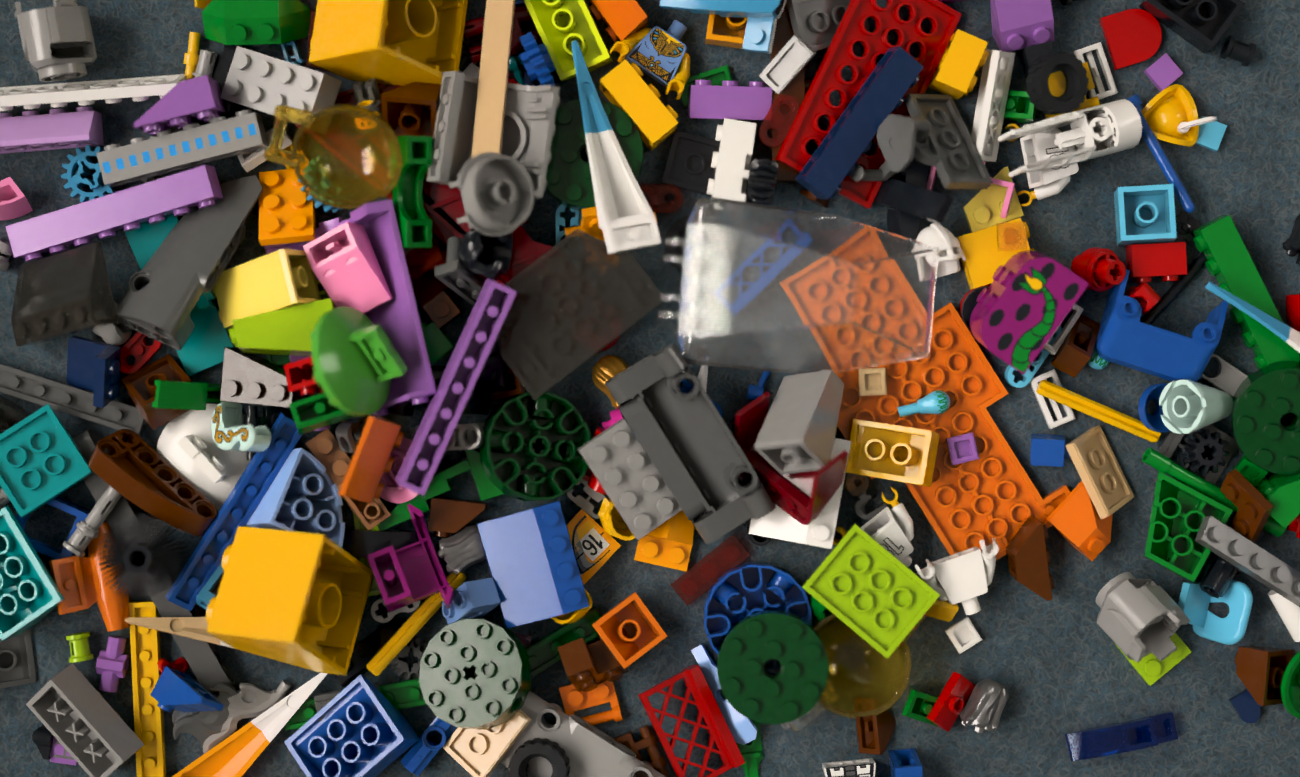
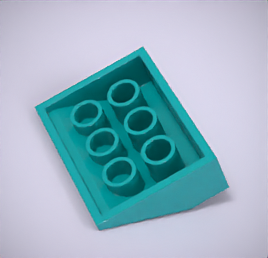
M5 506L0 510V638L2 641L22 634L41 621L64 600L9 506Z

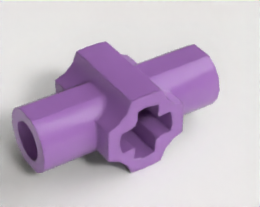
M109 636L106 650L100 651L96 662V674H102L99 690L117 692L119 678L126 676L129 665V654H124L127 638Z

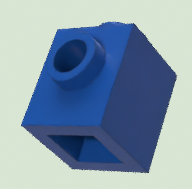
M1031 434L1030 465L1064 467V459H1069L1070 457L1065 446L1068 443H1065L1064 435Z

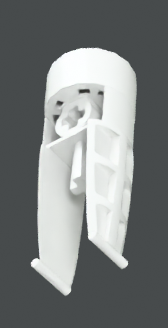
M1121 99L1064 113L1016 130H1010L999 136L998 141L1011 140L1070 124L1072 130L1055 134L1056 140H1054L1055 146L1058 145L1059 149L1077 145L1078 151L1023 165L1009 172V176L1013 177L1020 173L1075 164L1134 148L1139 144L1142 136L1141 118L1136 107L1130 101Z

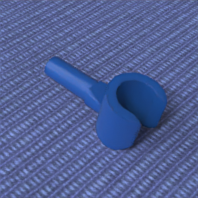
M766 366L758 386L749 384L747 399L755 400L763 394L764 386L773 369L772 367Z

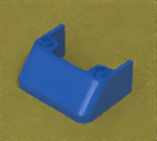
M1126 269L1124 280L1109 289L1095 344L1097 354L1104 360L1172 382L1180 379L1197 382L1205 371L1220 341L1229 302L1222 301L1208 314L1206 322L1198 324L1193 329L1191 338L1140 322L1142 314L1141 305L1134 298L1124 295L1130 271Z

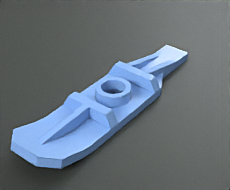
M701 644L692 649L691 652L702 670L735 742L745 745L755 740L758 729L752 720L736 711L727 699L721 696L717 666L709 656L704 645Z

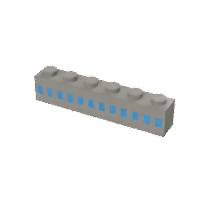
M251 109L236 112V117L226 119L225 116L212 118L209 120L210 124L199 126V123L183 126V131L173 133V130L161 131L157 133L156 138L148 140L147 137L134 138L130 140L131 144L121 146L119 143L107 145L104 147L105 151L96 153L104 185L116 187L267 148L269 145L262 117L256 112L252 113Z

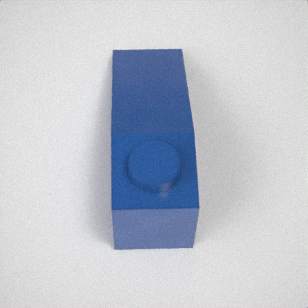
M165 666L151 693V696L159 702L157 706L167 712H172L173 709L184 713L221 711L224 707L218 699L188 673Z

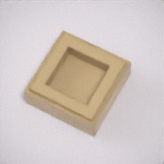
M886 368L858 369L859 396L887 395Z

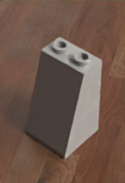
M827 369L818 372L784 376L754 445V449L781 475L818 471L831 461L844 389L843 381L833 370Z

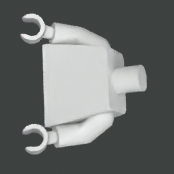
M992 538L993 541L988 546L985 545L982 539L979 541L981 549L975 546L933 562L926 559L927 566L920 569L918 565H915V569L922 580L940 594L939 600H948L952 605L961 602L966 615L975 614L981 611L977 596L987 593V586L992 583L996 566V554L999 551V547L995 538Z

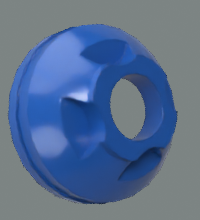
M1167 383L1153 384L1146 388L1138 404L1139 417L1144 426L1149 430L1159 433L1170 431L1161 419L1160 415H1163L1162 406H1159L1160 395ZM1150 400H1154L1156 409L1150 415L1147 411V405Z

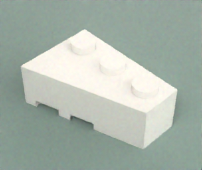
M724 118L723 125H717L715 141H720L719 152L713 151L711 167L716 168L714 179L709 178L706 193L711 195V202L743 207L746 199L745 193L749 179V168L757 123Z

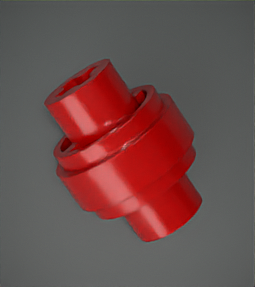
M1089 248L1082 254L1077 255L1071 264V271L1089 283L1086 288L1088 290L1107 291L1114 285L1120 284L1126 275L1124 263L1119 260L1112 250L1106 248Z

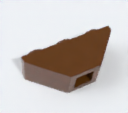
M1030 516L1006 547L1009 573L1019 583L1048 601L1052 600L1051 590L1054 589V581L1048 569V565L1051 564V556L1045 544V540L1048 539V532L1044 523L1042 524L1035 516Z

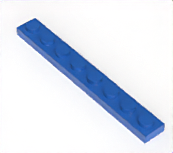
M280 413L270 429L271 442L269 447L265 451L256 452L180 572L181 574H179L175 583H173L166 595L168 601L192 611L197 603L196 597L221 564L225 549L230 544H233L238 526L244 527L302 436V434L299 435L293 418Z

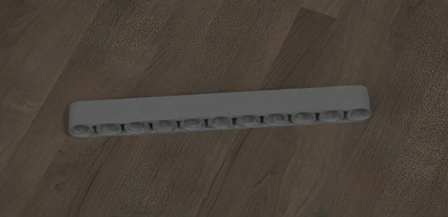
M89 428L72 438L87 462H89L99 442H96L95 437L97 436ZM96 473L84 479L97 503L109 485ZM122 496L106 518L110 527L113 528L116 525L120 530L117 526L118 522L120 523L121 520L124 526L127 521L129 523L127 517L130 516L132 519L133 515L135 516L134 523L135 520L137 523L136 515H139V518L141 516L142 519L139 510H135L137 506ZM139 551V557L146 561L145 554ZM163 583L166 587L165 591L162 587L161 589L160 587L159 589L155 587V590L151 588L150 594L152 591L153 596L151 595L150 597L161 617H199L194 607L192 611H189L167 600L166 595L172 587L171 585L169 587L167 583ZM172 634L200 685L212 695L218 693L219 691H211L210 689L211 686L217 683H227L229 685L235 683L232 673H228L230 669L219 650L214 649L216 647L215 644Z

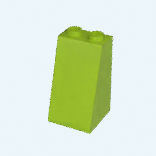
M331 298L232 320L234 328H229L232 344H235V347H238L243 353L311 357V332L315 329L320 317L325 312L335 308Z

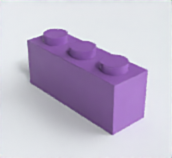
M695 80V85H689L688 118L771 120L772 88L765 87V82L749 81V87L738 86V81H722V86H711L712 80Z

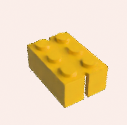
M625 59L600 80L599 90L611 104L622 109L632 119L639 131L642 142L652 151L675 132L678 125L676 120L678 115L670 105H663L659 100V97H661L660 93L651 83L647 85L641 78L643 73L634 62L629 64Z

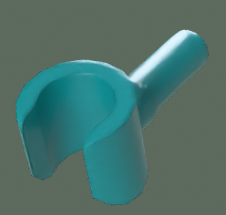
M510 56L509 71H514L518 83L525 85L520 57Z

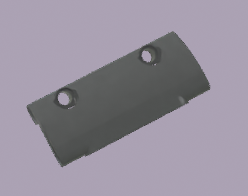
M675 343L647 356L605 382V385L620 407L619 410L705 544L714 542L750 518L760 519L776 508L753 467ZM684 378H690L693 381V387L688 392H682L679 389V383ZM744 471L749 472L751 475L750 481L744 485L737 482L738 475Z

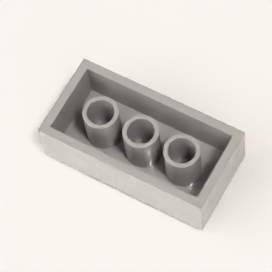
M237 46L220 98L325 133L342 81L327 74Z

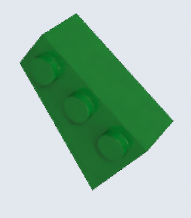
M1158 471L1144 556L1187 581L1195 582L1211 552L1195 541L1203 518L1212 516L1226 524L1233 510Z

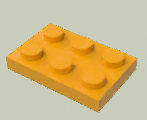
M301 168L259 172V182L263 189L259 197V242L261 246L315 240V201L313 199L308 201L306 198L309 194L301 191V188L304 186L303 183L298 181V178L302 176L299 172Z

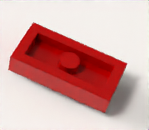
M953 671L927 718L941 729L949 732L958 715L963 710L975 685L961 674Z

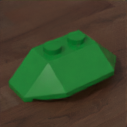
M212 0L202 11L205 38L225 45L283 44L313 35L311 7L300 0Z

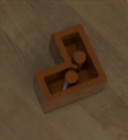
M582 637L558 647L567 677L578 692L594 690L598 687L599 683L607 680L609 682L619 680L623 677L624 673L629 672L627 668L623 669L603 640L587 645Z

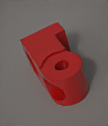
M1146 281L1137 287L1132 286L1124 292L1125 296L1132 297L1139 302L1142 308L1141 315L1150 310L1161 298Z

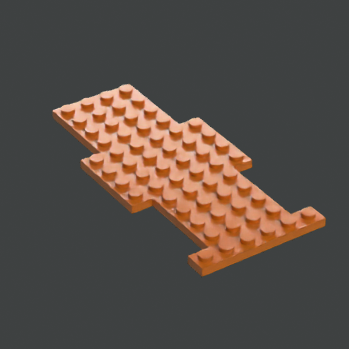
M871 225L779 283L833 371L844 383L837 427L845 440L850 441L853 419L940 433L931 487L909 483L904 484L949 555L975 546L981 549L980 540L983 539L985 545L988 546L992 543V538H995L999 547V551L996 554L997 561L1007 554V545L1028 517L1035 516L1042 524H1045L1047 529L1052 526L1046 518L1071 492L1066 485H1062L1045 497H1041L986 409L1009 393L951 302L929 316L926 314ZM886 368L887 395L859 396L858 369ZM935 390L944 391L950 398V407L942 414L916 413L900 417L897 407L915 403L918 399L925 397ZM973 432L979 459L952 465L945 438Z

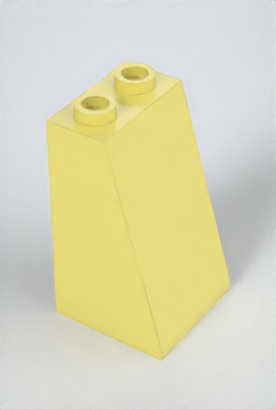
M281 249L222 272L213 287V292L217 297L219 305V318L224 328H234L232 320L321 300L316 276L304 250Z

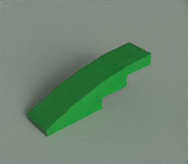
M468 459L433 477L424 496L418 494L411 501L398 504L390 513L391 516L378 526L379 530L383 531L411 519L407 504L422 511V514L430 511V498L453 489L449 478L471 469Z

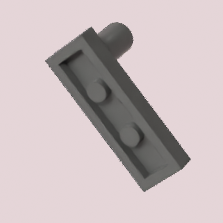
M451 237L447 240L446 263L435 267V277L474 306L485 280L470 271L463 264L460 252L458 251L459 241L461 242L462 238Z

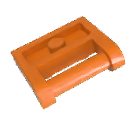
M607 680L599 683L597 688L588 692H578L572 683L559 687L567 715H575V711L610 702L611 710L585 716L582 719L591 725L615 720V722L623 720L613 682Z

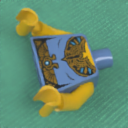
M674 20L667 31L657 25L653 29L646 27L623 41L615 42L609 53L611 54L613 51L619 52L621 56L618 58V62H622L626 56V60L630 64L634 62L643 73L667 88L665 91L666 95H668L670 90H674L678 93L676 99L679 100L681 98L684 86L690 77L691 57L687 53L688 47L680 41L687 31L686 26Z

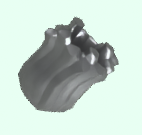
M477 525L466 526L455 535L439 540L438 556L440 558L445 557L444 560L447 562L446 570L450 575L453 572L455 574L459 572L464 573L468 567L486 559Z
M989 678L978 682L972 690L968 702L960 712L961 724L966 727L969 725L975 726L974 731L982 735L984 731L999 729V720L1009 698L1008 689Z

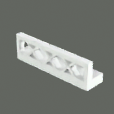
M986 49L989 54L983 65L971 138L982 161L996 162L1000 143L998 137L1001 136L1015 53Z

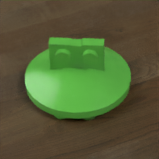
M342 306L325 312L318 320L315 329L311 332L312 360L315 369L313 373L314 380L317 384L321 385L330 404L333 407L339 408L344 413L356 417L373 414L381 409L388 398L391 379L404 375L408 368L398 352L392 347L391 341L380 324L374 325L366 315L357 309Z

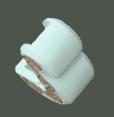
M223 401L217 405L211 419L213 440L218 448L226 451L262 452L269 447L271 432L267 426L253 427L252 424L241 426L242 405L240 403Z

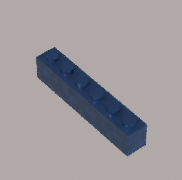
M900 46L889 48L795 180L819 199L835 197L842 187L840 183L845 176H849L856 169V161L860 155L865 154L873 144L872 139L881 123L893 110L901 106L905 99L903 95L908 88H912L920 79L919 73L923 66Z

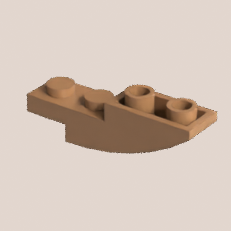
M326 429L306 442L305 445L312 455L327 469L326 473L340 491L351 460L345 452L341 451L338 441L330 430ZM342 496L368 531L391 516L380 499L373 497L370 504Z

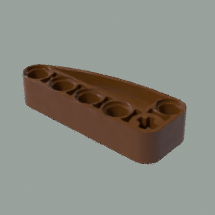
M121 429L97 443L88 464L91 470L108 485L141 509L173 527L195 536H203L217 515L216 507L135 432L129 429Z

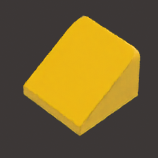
M937 599L925 614L929 617L950 622L958 612L959 607L957 604H950L948 600L941 601Z

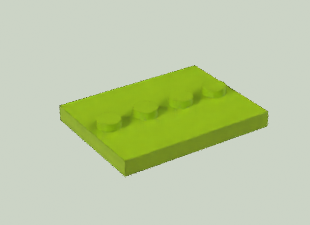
M856 524L849 529L802 586L805 591L886 659L890 657L940 596V594Z

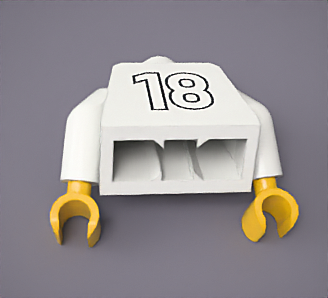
M1011 123L1008 124L1005 127V129L1012 128L1016 130L1019 127L1016 124ZM1058 128L1020 138L1025 165L1078 151L1077 146L1059 149L1058 145L1055 146V134L1061 132ZM1018 138L1011 139V140H1007V141L1013 142V141H1016ZM1078 163L1027 172L1029 189L1034 188V191L1021 190L1017 193V196L1022 193H1026L1029 196L1028 202L1020 204V206H1028L1036 198L1041 200L1060 193L1070 182V175L1078 172Z
M890 486L895 493L894 498L887 499L882 491V499L885 503L891 504L892 509L890 510L887 506L860 528L908 568L912 563V558L909 554L914 550L910 542L914 538L913 520L903 503L899 504L897 490ZM839 526L836 528L843 538L847 533L846 530ZM834 537L833 545H837L841 539Z

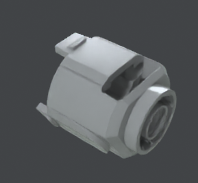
M53 0L54 7L23 12L21 3L15 2L16 11L14 15L18 19L26 62L30 61L32 69L38 73L39 80L43 82L64 81L87 75L86 66L92 65L97 59L88 8L78 6L76 0Z
M1130 572L1119 574L1111 579L1099 591L1095 600L1096 604L1100 607L1097 624L1129 659L1136 662L1141 661L1143 657L1150 653L1160 661H1163L1177 650L1170 638L1180 625H1187L1190 621L1184 614V611L1161 586H1157L1151 579H1136Z

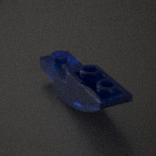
M1165 712L1122 723H1111L1065 734L1071 761L1139 750L1178 739L1173 712Z

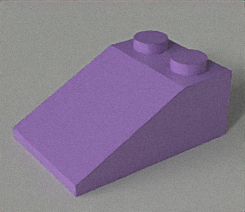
M990 0L992 35L1000 51L1012 52L1025 47L1054 41V18L1051 0Z

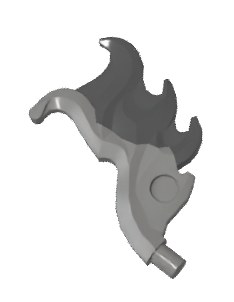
M282 680L276 690L265 691L250 683H240L239 690H236L227 683H217L211 686L210 689L211 691H219V694L214 697L224 705L221 711L197 712L180 718L173 727L174 740L178 738L180 733H190L200 741L203 753L205 754L237 729L239 720L258 717L285 698L292 684L287 680Z

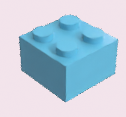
M1173 184L1117 187L1114 192L1117 246L1174 242L1177 238Z

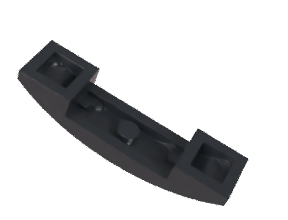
M345 528L342 549L353 557L367 558V555L392 545L394 550L418 542L419 538L416 531H368Z

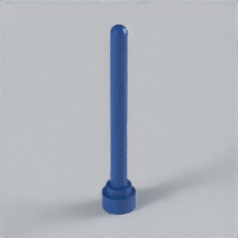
M1138 94L1133 95L1126 100L1136 107L1140 115L1142 137L1169 184L1174 185V193L1187 213L1194 212L1195 205L1141 112L1143 110L1141 106L1143 102Z

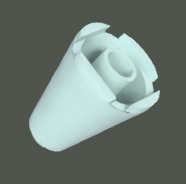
M1180 379L1170 382L1164 387L1159 398V406H1162L1163 415L1160 416L1164 425L1170 431L1179 434H1189L1228 417L1232 412L1233 399L1225 391L1191 380Z

